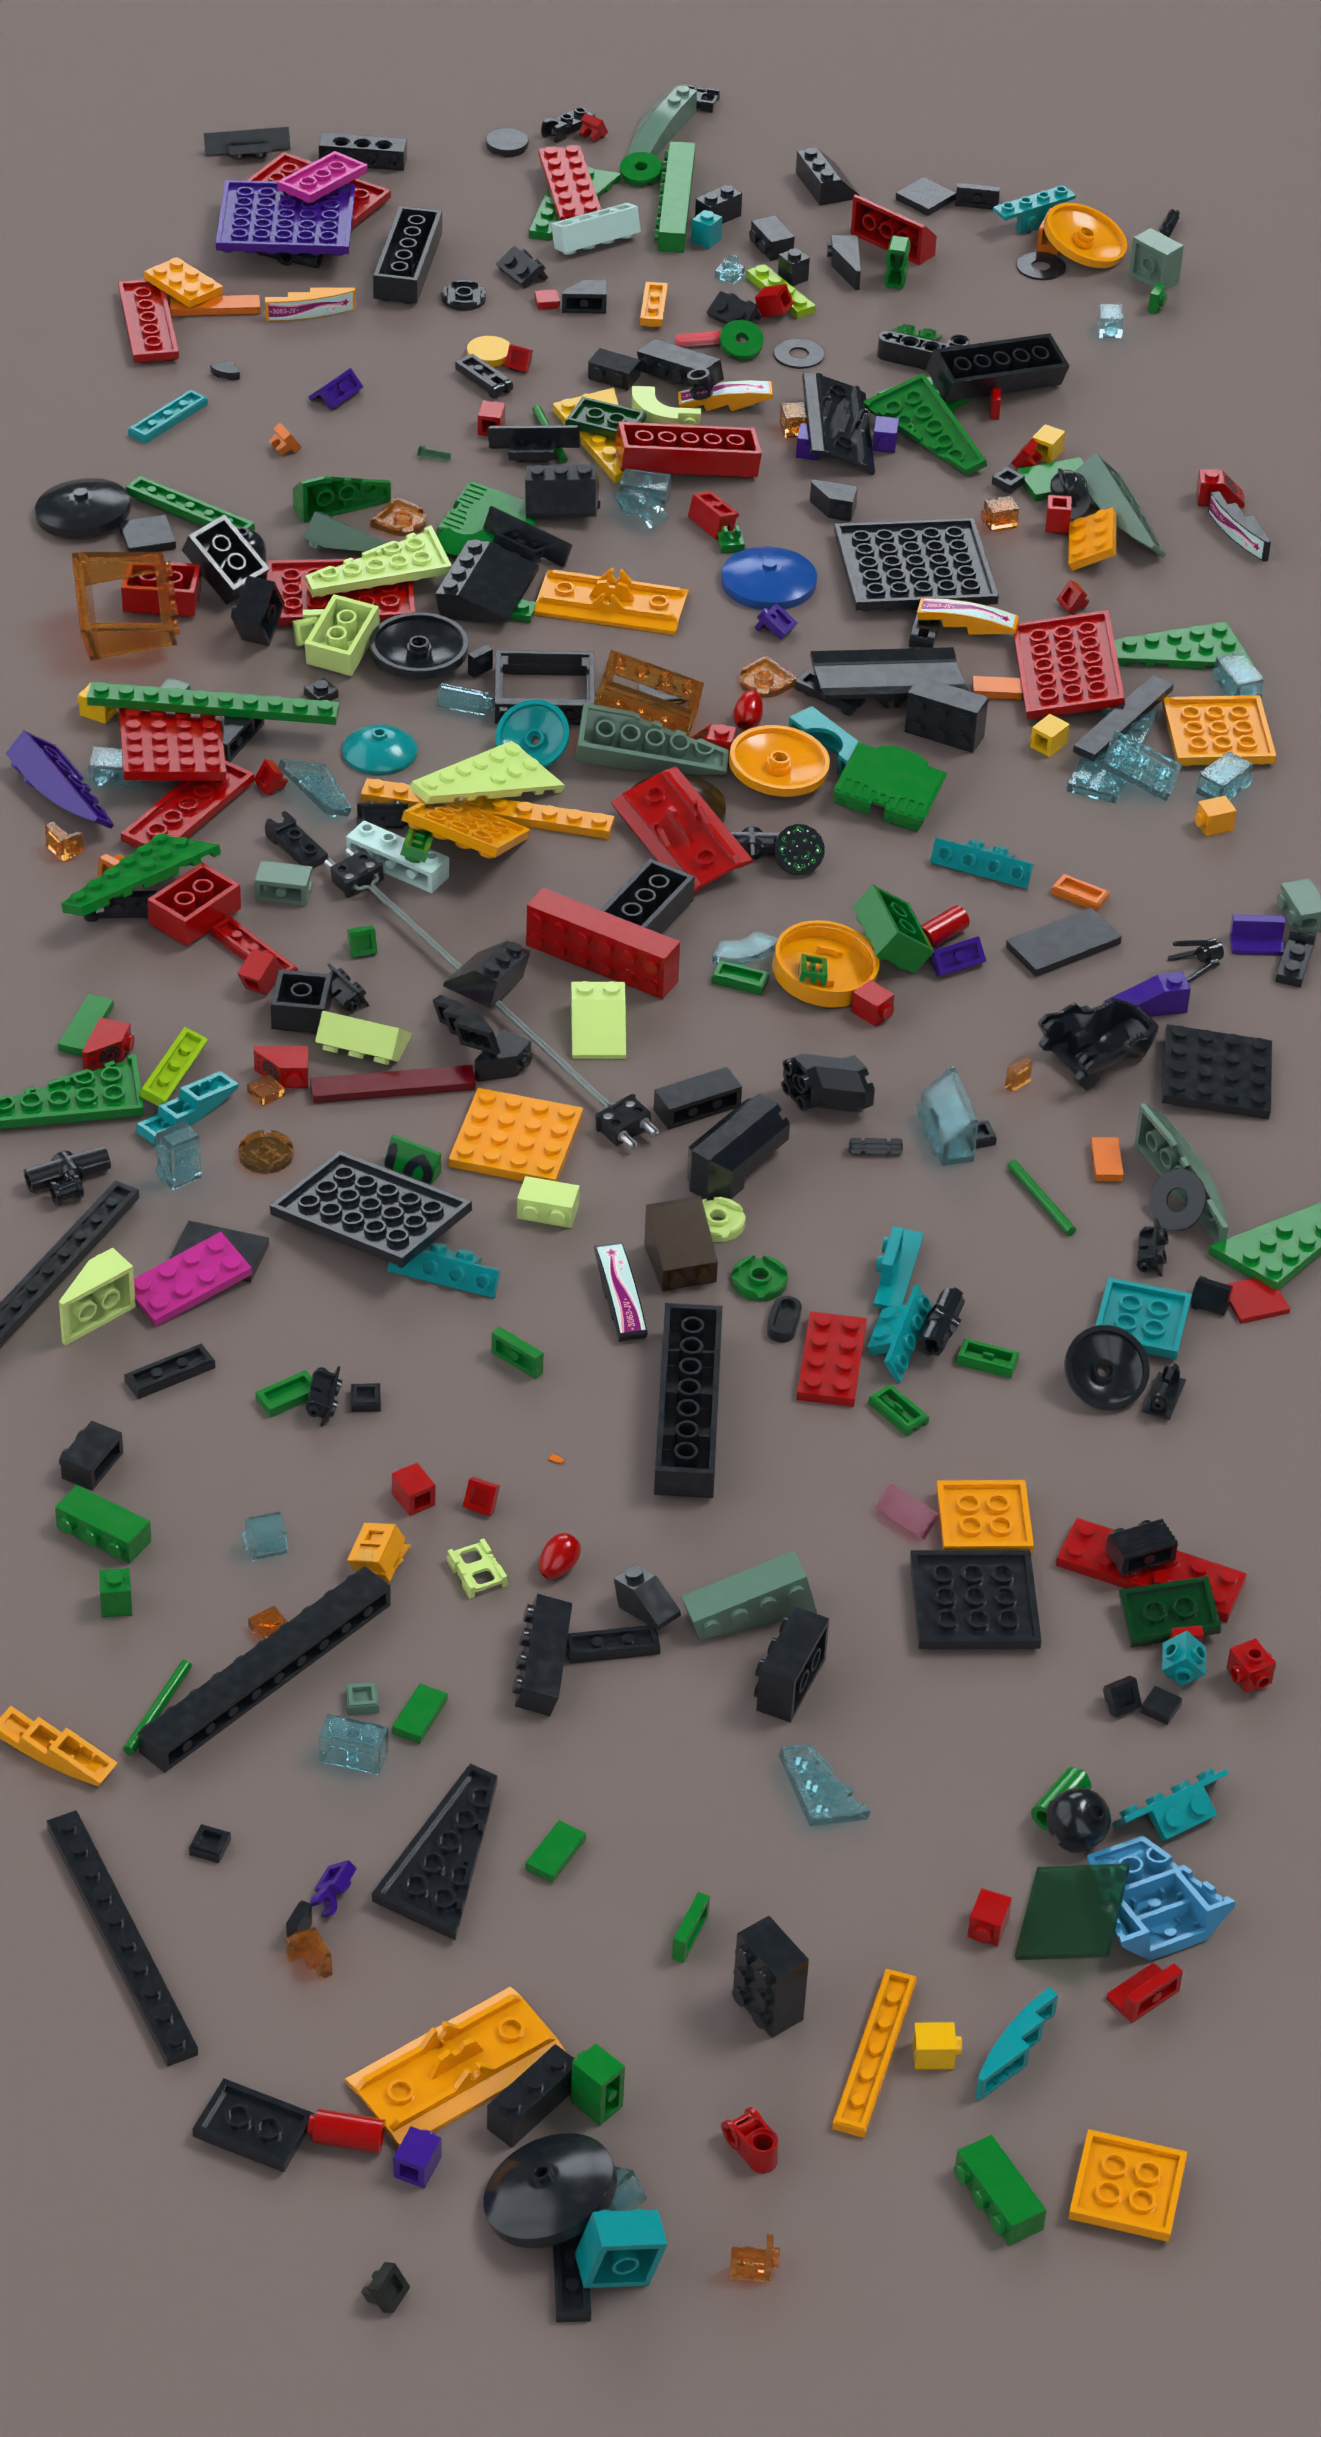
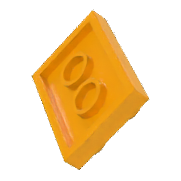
M178 257L144 271V279L189 308L222 294L223 291L221 284Z
M1113 507L1099 510L1095 514L1084 518L1080 517L1070 522L1068 564L1072 571L1116 555V512Z

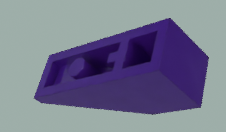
M1184 972L1158 974L1113 997L1139 1006L1150 1017L1187 1013L1191 988Z

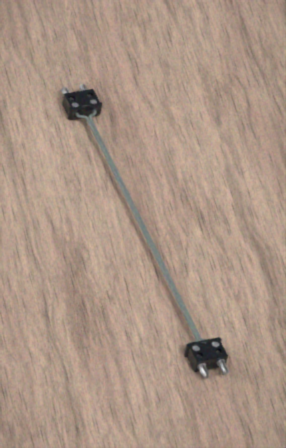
M352 847L346 849V855L349 857L337 864L331 858L325 860L324 865L331 871L332 882L345 893L346 898L369 889L454 969L458 970L462 966L375 886L376 883L384 879L382 862L374 859L365 849L357 852ZM500 1000L494 1004L604 1106V1109L595 1115L597 1132H602L614 1145L618 1146L624 1143L630 1149L637 1146V1142L632 1137L644 1130L652 1137L658 1135L659 1129L651 1123V1112L636 1099L635 1094H630L617 1102L610 1103Z

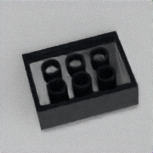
M468 540L435 593L439 615L450 619L508 623L518 603L537 574L539 565L492 542Z

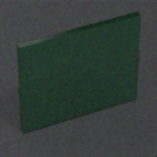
M1129 1864L1037 1867L1015 1952L1016 1960L1109 1957L1129 1874Z

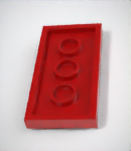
M810 1311L796 1400L854 1407L867 1318Z

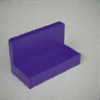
M349 368L308 397L312 400L320 395L331 410L363 388V385L353 370Z
M1232 914L1230 927L1232 954L1283 956L1285 916Z
M979 936L936 949L930 956L936 976L987 961Z

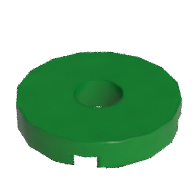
M647 152L629 154L620 163L622 179L633 186L641 187L645 186V183H650L651 185L657 182L662 175V162L657 156Z
M734 320L722 328L719 344L725 355L729 357L731 355L736 358L735 360L746 361L760 354L764 344V336L760 328L752 322ZM743 338L747 342L739 343L736 339Z
M754 1255L738 1261L733 1267L731 1282L734 1290L740 1296L761 1302L773 1300L781 1296L787 1288L788 1276L786 1267L780 1261L770 1256L755 1258ZM755 1276H763V1277H765V1279H761V1280H760V1279H756V1278H754V1277H755Z

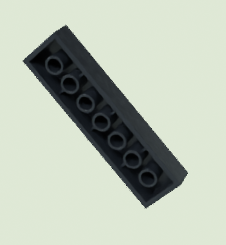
M665 1303L654 1495L713 1498L723 1306Z

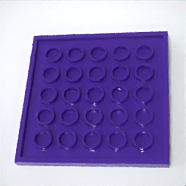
M225 180L216 237V251H223L225 253L233 251H244L245 253L267 252L269 254L283 252L292 255L310 253L312 255L333 254L335 256L349 254L355 184H345L343 187L337 188L315 202L307 203L302 199L287 195V193L278 190L276 181Z

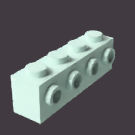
M630 203L551 223L554 248L565 255L574 254L576 250L581 248H595V245L599 243L610 244L614 242V239L632 238L633 234L641 232L638 206Z
M367 821L360 823L346 836V849L352 847L357 852L365 849L374 859L383 863L384 873L429 893H433L449 878L448 856L430 849L425 863L421 861L420 863L409 862L405 859V856L400 855L405 841L404 837Z

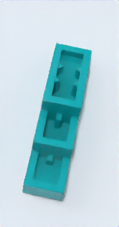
M219 1071L180 1088L178 1098L158 1106L157 1115L137 1123L136 1133L153 1145L175 1136L219 1106L238 1089L239 1084Z
M1050 1987L1032 2000L1016 2016L990 2051L977 2080L975 2097L979 2101L1027 2066L1030 2048L1041 2041L1044 2023L1056 2013L1058 1994Z

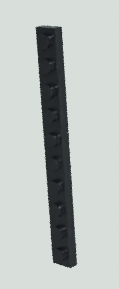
M115 1180L0 1302V1347L139 1199L138 1189Z
M77 1810L47 1820V1829L167 2067L197 2056L198 2047Z

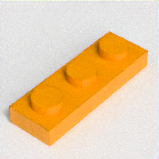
M646 282L640 316L641 326L650 328L662 327L668 283Z

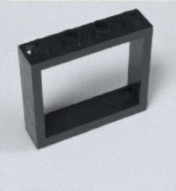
M496 650L495 724H498L502 716L514 705L526 700L537 699L503 698V674L586 676V699H538L556 705L564 713L569 725H580L584 703L595 705L594 652Z

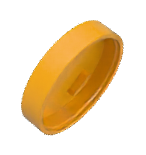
M815 920L795 924L780 935L774 951L772 970L777 982L792 996L812 1005L835 1008L852 1005L853 992L867 981L872 980L876 983L880 960L873 953L874 948L871 942L858 931L843 924ZM801 954L827 958L828 977L826 985H821L820 979H816L815 984L810 983L809 977H806L805 982L800 981L799 962ZM807 962L808 971H810V962ZM816 963V972H820L819 963Z

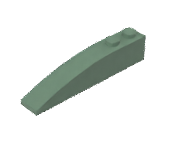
M677 85L661 96L640 118L626 156L635 152H647L657 156L696 113L697 90L690 89L688 86Z
M1097 453L1075 470V472L1083 475L1086 480L1091 503L1095 507L1098 506L1101 510L1113 507L1116 512V525L1147 550L1162 558L1166 556L1160 542L1153 534L1152 527L1145 521L1147 520L1145 514L1139 510L1141 508L1117 470Z
M589 703L583 704L574 761L648 773H660L673 767H677L682 774L714 775L726 774L729 750L700 738L698 740L690 738L683 731L678 729L673 731L663 727V723L656 720L653 722L641 718V714L633 711Z
M1145 1103L1141 1104L1135 1147L1160 1177L1171 1170L1185 1169L1195 1173L1202 1180L1206 1189L1207 1199L1204 1212L1198 1222L1215 1243L1225 1240L1227 1238L1228 1223L1224 1207L1205 1165L1194 1151L1191 1143L1184 1139L1179 1133L1178 1128L1165 1115ZM1182 1188L1173 1190L1174 1194L1186 1207L1188 1203L1187 1192Z

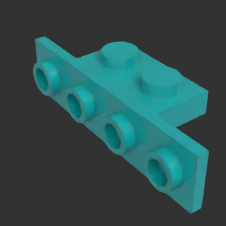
M1064 185L1056 186L1055 188L1024 196L1014 201L1004 202L1001 205L994 206L993 211L1005 221L1017 217L1016 230L1023 234L1039 229L1050 208L1076 199V195Z
M938 837L935 838L930 863L1018 887L1028 888L1034 863L1016 859L1015 854L1008 853V848L994 845V848L984 846L985 842L977 839H970L969 842L966 841L960 844Z
M893 1226L890 1237H884L882 1245L884 1256H878L876 1272H880V1282L873 1307L885 1309L890 1306L896 1307L904 1304L923 1241V1232Z
M433 1242L404 1267L389 1262L387 1269L389 1272L491 1298L496 1297L500 1276L499 1269L481 1265L482 1257L474 1256V1252L466 1249L450 1250L447 1249V1245Z
M919 1285L913 1287L907 1305L890 1306L881 1310L867 1345V1349L872 1356L887 1353L884 1363L896 1383L902 1382L923 1329V1321L931 1308L928 1296L924 1294Z
M1213 1768L1196 1776L1199 1781L1190 1785L1188 1780L1171 1787L1173 1794L1164 1797L1161 1792L1146 1799L1147 1806L1142 1809H1138L1135 1804L1119 1812L1122 1818L1113 1822L1112 1825L1115 1829L1148 1813L1162 1842L1218 1815L1204 1786L1229 1773L1227 1769L1215 1773Z

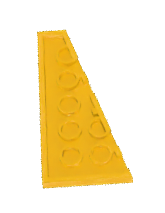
M614 388L553 403V412L565 425V420L582 397L618 405ZM580 431L581 445L614 483L635 478V473L620 470L615 449V439Z

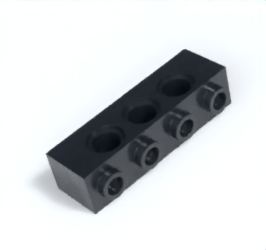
M322 132L319 142V159L336 151L367 164V168L404 171L407 160V139Z

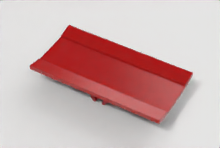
M677 767L658 773L622 793L611 802L614 809L656 861L695 876L694 894L705 885L732 870L753 863V859Z

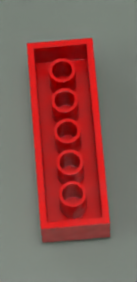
M618 422L615 439V449L620 470L628 473L648 472L651 474L671 473L674 475L758 477L762 456L755 428Z
M542 888L527 904L526 946L617 982H625L627 986L660 999H664L678 983L680 941L545 888Z

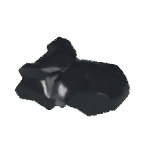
M1114 997L1094 1008H1090L1088 1005L1080 1007L1074 1002L1059 1012L1045 1014L1039 1020L1038 1026L1044 1036L1038 1045L1044 1051L1055 1053L1076 1074L1074 1080L1087 1091L1095 1087L1100 1081L1102 1070L1118 1063L1123 1058L1144 1057L1155 1040L1159 1026L1139 1006L1122 1001L1121 999H1115Z

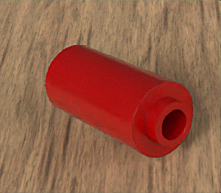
M954 905L925 922L921 927L932 948L967 929L970 920L967 912L961 906Z
M318 2109L316 2115H310L307 2135H312L313 2143L380 2153L385 2137L386 2120Z

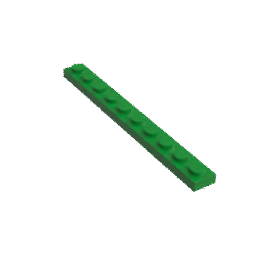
M91 682L87 695V705L328 725L337 724L340 710L339 702L329 700L321 701L304 698L296 699L279 696L271 697L254 694L171 689L155 686L109 684L105 682Z

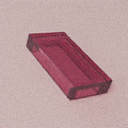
M890 1483L875 1506L877 1510L924 1540L940 1516L939 1513Z

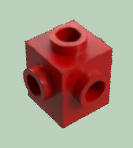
M1255 1638L1230 1648L1226 1668L1230 1672L1232 1680L1238 1683L1245 1693L1256 1689H1263L1272 1684L1276 1663L1272 1654L1267 1652Z

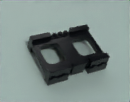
M682 84L690 89L697 90V109L700 108V111L713 113L714 105L720 99L719 89L707 88L705 90L704 88H695L694 85ZM705 96V97H707V99H712L713 101H707V100H701V99H702V97Z

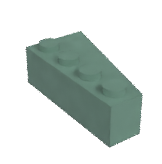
M795 1551L682 1596L687 1615L699 1641L781 1622L785 1616L790 1617L795 1606L817 1613L807 1576Z

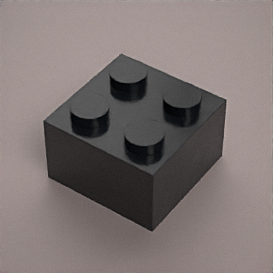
M247 576L245 584L240 586L239 600L237 605H234L232 608L231 619L242 640L270 646L285 604L275 582Z
M279 970L271 1001V1029L317 1033L322 1011L330 1012L332 1003V974Z

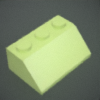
M322 1011L315 1042L322 1044V1050L338 1053L339 1049L348 1050L347 1056L363 1059L365 1054L374 1056L373 1062L389 1065L390 1060L395 1062L400 1060L411 1039L412 1033L392 1026Z

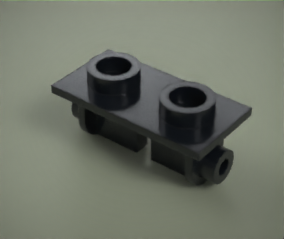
M373 801L357 803V826L363 821H367L380 827V820H385V828H403V826H408L407 822L401 820L404 810L408 809V803H401L399 801H392L390 803H376Z
M330 963L327 964L331 970L329 974H332V997H335L336 1001L347 1011H356L361 1002L368 1007L369 1004L364 997L366 991L357 982L352 984L350 977L342 968L337 970Z
M1158 1218L1154 1220V1227L1146 1226L1139 1233L1138 1247L1140 1250L1138 1251L1137 1267L1143 1273L1157 1269L1159 1276H1163V1264L1167 1263L1165 1245H1168L1169 1239L1166 1229L1161 1228Z
M1170 1363L1164 1367L1163 1373L1158 1372L1142 1412L1171 1419L1186 1383V1379L1180 1378V1370L1177 1364Z
M339 1366L334 1373L328 1372L326 1368L319 1367L312 1375L311 1390L306 1410L311 1417H321L320 1426L322 1427L328 1416L333 1417L337 1409L338 1401L334 1400V1397H337L342 1385V1380L338 1379Z

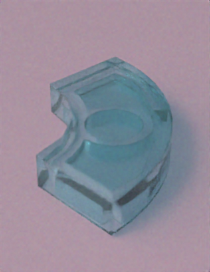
M624 489L614 494L625 515L632 514L640 517L649 528L668 519L667 514L651 497L646 498L641 495L638 490Z
M754 931L749 937L742 940H721L713 954L712 963L718 964L722 960L744 965L745 961H751L756 958L761 960L775 950L779 937Z

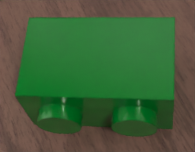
M597 2043L587 2051L579 2052L572 2062L571 2103L601 2126L623 2107L625 2066Z

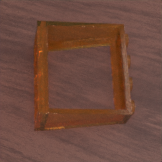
M163 552L72 553L80 633L91 661L177 645L176 635L180 634L178 620H174V615H178L176 601L172 600V595H175L173 580H169V576H173L171 562H166ZM156 573L161 623H96L92 584Z
M611 650L593 704L633 711L641 714V718L651 722L656 720L663 723V727L673 731L678 729L685 732L686 736H689L698 712L704 682ZM617 675L689 701L688 708L613 682V677Z

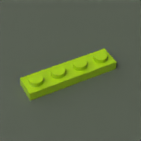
M758 265L747 270L746 278L761 290L768 286L787 284L794 303L788 312L796 319L815 313L816 305L767 265Z
M184 1027L141 1088L139 1096L157 1106L168 1102L205 1048L208 1039Z

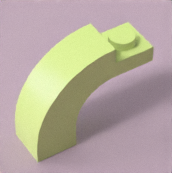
M632 386L631 408L647 412L644 423L701 425V408L669 407L661 404L656 399L655 387Z

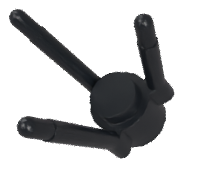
M1216 938L1174 941L1173 946L1200 947L1195 950L1169 955L1168 960L1197 955L1200 962L1208 963L1186 978L1189 983L1209 969L1219 966V960L1224 956V949L1221 942L1216 940Z

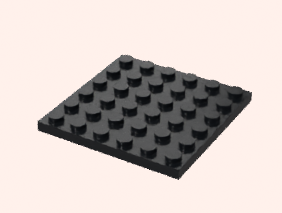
M974 518L837 523L834 525V533L855 610L917 609L921 598L951 599L986 606L998 604V592Z

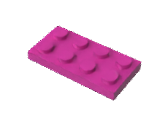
M334 151L277 181V189L287 193V195L302 199L304 202L312 203L367 173V164Z
M219 1232L134 1278L135 1303L152 1324L157 1327L252 1275V1267L224 1234Z

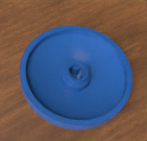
M761 546L739 551L728 558L722 568L721 583L726 594L744 606L764 610L767 607L770 610L777 603L782 609H789L806 602L814 594L817 584V572L813 564L797 552L780 547Z

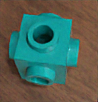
M1188 1631L1163 1642L1161 1666L1162 1671L1168 1678H1172L1182 1687L1206 1675V1646Z

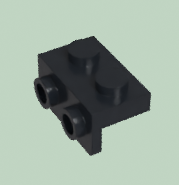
M515 245L496 263L502 272L524 289L537 276L541 277L544 281L548 278L544 272L545 266L538 259L532 260L533 257L525 249L521 251Z
M722 291L718 293L706 312L709 317L724 324L734 320L752 322L753 319L758 321L761 319L758 306L749 300L745 302L733 293L727 294Z

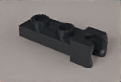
M577 107L574 110L561 114L559 117L554 118L551 116L542 122V137L556 136L554 138L555 143L563 141L568 134L581 129L583 124L581 119L585 113L594 117L595 114L588 112L583 107Z
M282 812V817H284L282 823H277L272 819L266 820L265 834L267 838L275 845L279 844L300 865L311 866L313 869L323 864L326 859L328 860V853L296 825L297 820L288 812Z

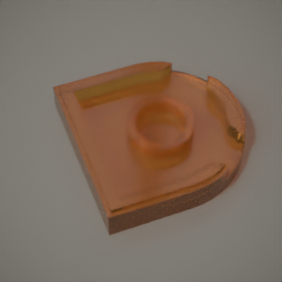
M395 497L370 520V527L391 535L406 536L413 532L415 534L421 532L426 527L427 519L422 507Z
M765 655L742 668L739 684L745 692L755 690L760 694L761 698L778 696L795 687V681L798 677Z

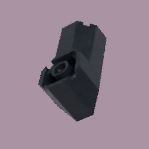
M762 1094L756 1095L752 1099L750 1097L688 1147L687 1178L689 1180L690 1192L701 1196L702 1199L707 1198V1201L719 1196L732 1199L744 1189L745 1176L789 1140L790 1122L787 1117L781 1118L779 1112L782 1109L778 1103Z

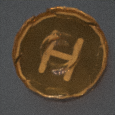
M258 1130L246 1135L241 1140L238 1150L239 1160L246 1169L254 1173H276L284 1170L291 1164L294 1157L293 1144L286 1135L278 1131L271 1130V1133H264V1130Z

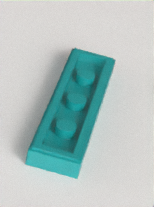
M189 390L128 428V435L146 444L207 406L208 398L193 390Z

